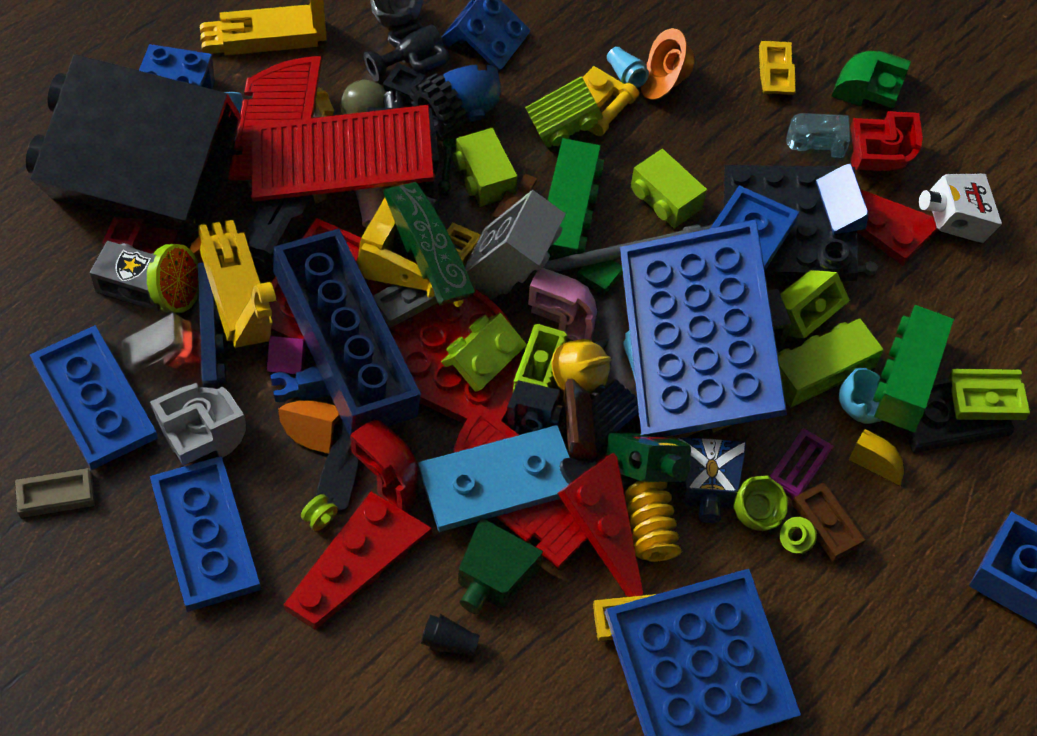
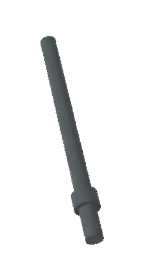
M698 224L684 227L683 231L548 260L543 268L554 272H561L621 258L620 247L706 230L710 229L713 224L702 227Z

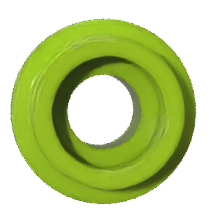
M790 518L781 527L780 541L783 547L792 553H806L816 543V528L806 518ZM800 528L803 533L802 538L799 541H794L792 533L795 529Z

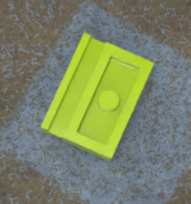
M952 369L949 381L952 382L951 392L957 420H1026L1030 410L1024 383H1021V370Z

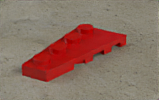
M371 491L284 603V610L316 630L353 599L352 596L359 590L380 577V573L387 567L408 554V550L415 544L427 539L432 534V528Z

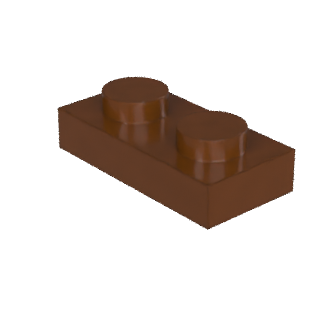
M824 482L794 497L792 505L801 517L813 523L817 531V541L832 562L863 546L865 538Z

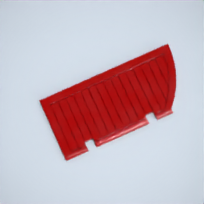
M321 56L285 61L271 66L251 78H247L244 95L252 96V99H244L242 101L240 111L242 117L233 148L235 151H242V155H232L228 174L229 180H252V125L313 118L322 64Z
M479 404L464 423L458 435L454 453L515 437L519 434ZM561 499L496 516L497 519L525 542H528L533 536L539 539L541 542L536 548L542 550V556L558 569L588 539Z

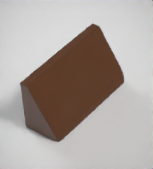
M573 378L567 379L563 399L569 457L580 460L595 459L597 457L591 397Z

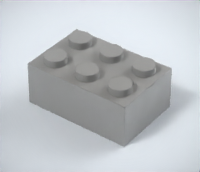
M532 190L486 226L465 265L473 288L480 291L490 300H493L502 293L508 294L518 281L523 283L532 271H540L549 260L550 254L547 251L550 245L557 241L563 231L560 224L566 213Z

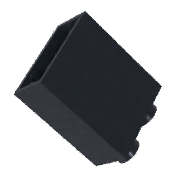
M74 54L68 73H58L50 84L47 102L49 110L54 113L46 136L38 134L29 144L26 154V169L28 173L32 174L30 180L52 200L116 217L144 219L147 225L164 229H177L183 235L198 238V225L207 224L242 117L228 93Z

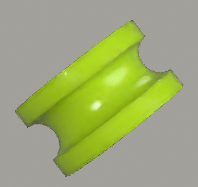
M325 494L314 497L301 513V518L305 522L310 521V527L314 531L321 530L327 526L338 511V507L335 504H328L329 498Z

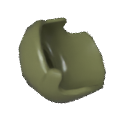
M362 79L351 83L346 87L341 98V115L366 112L367 107L385 108L383 96L387 93L382 85L372 80Z

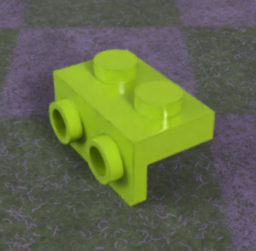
M501 313L489 318L483 315L469 327L472 333L465 339L460 337L449 345L446 349L449 354L441 361L445 367L453 365L475 392L481 390L527 346Z

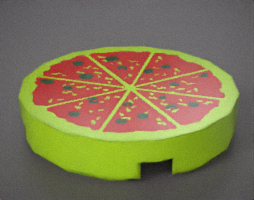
M165 244L156 249L153 254L156 255L154 262H149L147 268L149 295L154 304H159L162 307V311L184 313L192 308L198 299V260L192 250L185 245Z

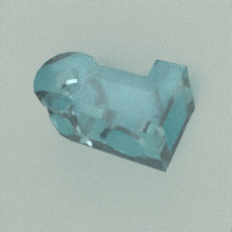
M797 114L791 119L786 142L790 148L797 151H806L810 148L830 150L831 157L844 158L850 142L849 116Z

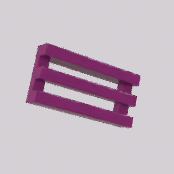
M803 428L769 477L780 484L785 493L792 496L791 500L793 501L794 497L807 489L834 446ZM805 439L811 442L786 480L780 478ZM816 448L823 449L797 488L793 486L792 483Z

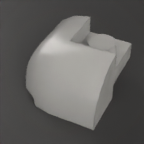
M194 383L150 401L159 426L172 452L176 453L182 465L215 451L218 457L222 456L223 458L240 444L246 431L244 414L224 387L219 389L198 388V384Z

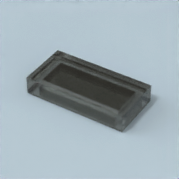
M172 313L122 340L123 371L132 375L182 349V318Z

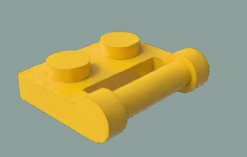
M593 66L582 78L598 107L600 108L612 95L616 96L614 101L601 113L603 118L598 120V123L588 130L597 136H602L609 129V123L628 103H633L639 97V91L633 84H624Z

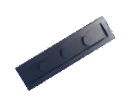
M198 263L202 383L204 388L219 389L220 384H226L227 382L225 363H219V354H225L224 334L218 333V325L222 324L204 264Z

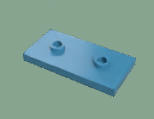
M558 425L421 461L418 462V470L438 531L442 532L478 522L481 518L489 519L561 499L557 493L566 487L568 483L561 474L560 462L564 458L570 457Z

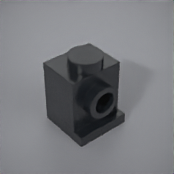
M518 380L507 406L508 426L514 431L517 426L531 431L556 425L560 427L564 416V406L560 405V390Z

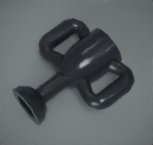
M417 22L407 23L388 33V42L396 50L382 56L373 51L364 53L365 65L375 81L383 78L386 67L400 61L410 63L416 71L428 72L445 65L450 59L449 51L444 48L443 40L436 27L433 25L424 27Z

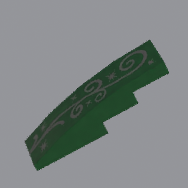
M413 182L385 189L383 193L407 253L413 252L423 279L429 278L439 306L472 297L475 290L446 228L419 185Z

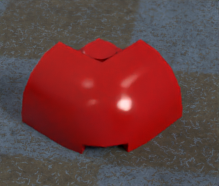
M888 111L885 120L853 118L851 124L853 144L852 167H855V170L888 172L903 169L913 161L922 147L923 136L920 114Z
M380 420L368 422L350 435L351 451L377 476V493L407 513L416 502L419 491L417 460L408 445L385 423Z

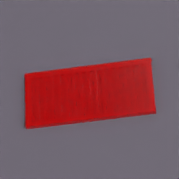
M428 105L252 125L251 199L253 202L404 185L413 182H430L435 179Z

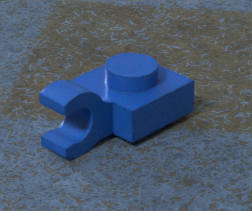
M310 367L305 371L296 372V378L284 372L270 375L272 386H285L282 390L273 391L275 402H285L299 397L300 401L331 396L318 367Z

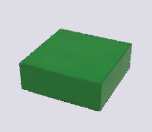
M613 260L588 265L578 271L577 280L605 296L623 274V269L620 264Z

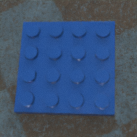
M749 569L631 601L605 610L604 613L644 736H738L788 721L801 715Z

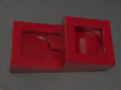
M113 217L102 244L105 246L107 241L117 244L125 243L137 250L152 254L156 249L165 244L181 245L183 236L177 229L150 228L144 219Z

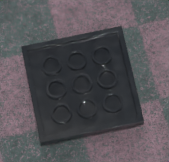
M725 165L724 207L740 185L799 211L797 222L765 270L766 279L799 280L811 270L827 271L818 263V250L828 240L839 239L844 241L850 248L852 260L845 270L837 273L841 281H857V231L833 235L816 184L817 179L840 168V166Z

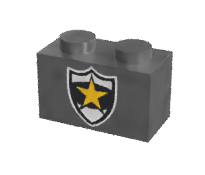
M107 241L89 272L95 292L159 311L160 305L154 304L147 287V268L149 262H154L156 255L137 250L129 244H117Z

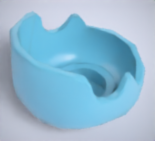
M855 368L842 383L839 389V401L844 411L854 420L870 424L881 421L874 417L878 403L872 401L880 376L866 368Z

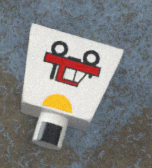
M946 174L941 177L930 191H923L919 197L920 208L932 211L936 226L941 232L984 243L1002 225L986 174Z

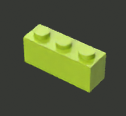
M860 318L849 324L847 322L840 323L831 332L821 337L818 335L812 336L801 346L793 350L787 348L778 353L785 401L790 408L842 384L855 368L871 370L877 366L884 349Z

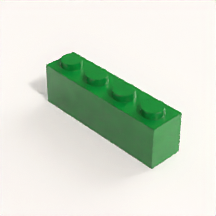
M562 138L548 201L566 214L560 224V227L563 228L561 235L553 245H550L547 251L550 254L549 260L584 253L586 250L588 237L582 236L584 229L590 230L593 210H588L589 203L596 204L599 185L594 184L595 178L601 179L605 159H599L601 145Z
M914 305L910 317L902 316L896 334L902 337H895L888 354L894 360L887 359L880 377L886 380V383L879 382L872 400L878 403L874 415L875 418L915 433L931 394L954 321L953 318L918 305Z

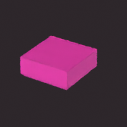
M270 336L267 371L290 374L304 371L306 357L305 339Z

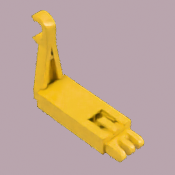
M310 0L309 5L220 12L221 21L200 24L202 52L209 54L224 53L225 55L310 48L318 47V41L326 40L323 0Z
M384 198L361 237L357 265L363 277L368 280L427 291L428 298L434 297L435 293L429 278L423 279L418 265L391 252L397 226L386 198ZM464 299L454 302V305L456 307L461 306Z
M233 220L225 221L227 233H223L220 222L212 223L213 235L211 236L206 224L198 225L201 239L200 254L227 341L233 340L235 348L268 342L273 324L269 302L276 301V296L270 282L260 284L245 234L237 233Z

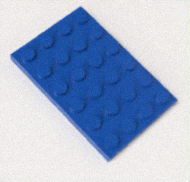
M756 219L620 247L641 435L667 437L787 415Z

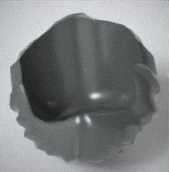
M370 0L372 12L383 27L400 26L416 20L424 3V0Z

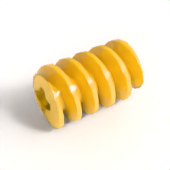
M638 481L629 486L625 491V500L628 503L627 511L630 516L629 522L632 529L633 542L635 543L636 557L642 560L664 561L675 558L682 552L681 547L674 544L679 540V534L671 531L676 528L677 523L674 518H670L674 513L673 506L668 504L672 499V495L670 492L663 491L667 487V482Z

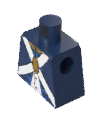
M678 437V440L689 444L691 447V468L688 478L685 482H678L681 502L685 506H699V520L701 522L717 523L721 520V508L733 507L734 498L739 489L746 442Z

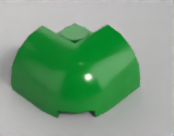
M865 51L855 54L842 69L831 97L861 106L863 99H867L894 108L911 61L883 51Z

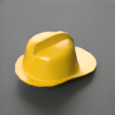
M579 339L558 346L553 354L551 366L554 379L563 392L567 379L573 378L590 395L601 384L606 385L610 371L609 362L612 359L610 356H607L606 352L598 344L589 339Z

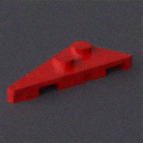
M612 453L557 494L626 596H641L643 589L618 459L615 453Z

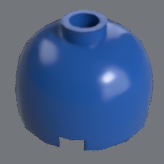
M469 65L454 69L443 75L445 82L449 81L452 84L451 89H456L458 93L456 95L457 98L462 100L463 104L461 107L465 109L466 114L464 116L468 122L483 120L486 117L485 114L492 111L500 100L501 83L497 68L492 65H486L487 71H478L477 65Z

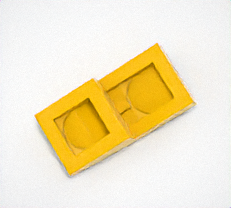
M761 41L759 45V61L763 94L794 95L795 64H792V42Z

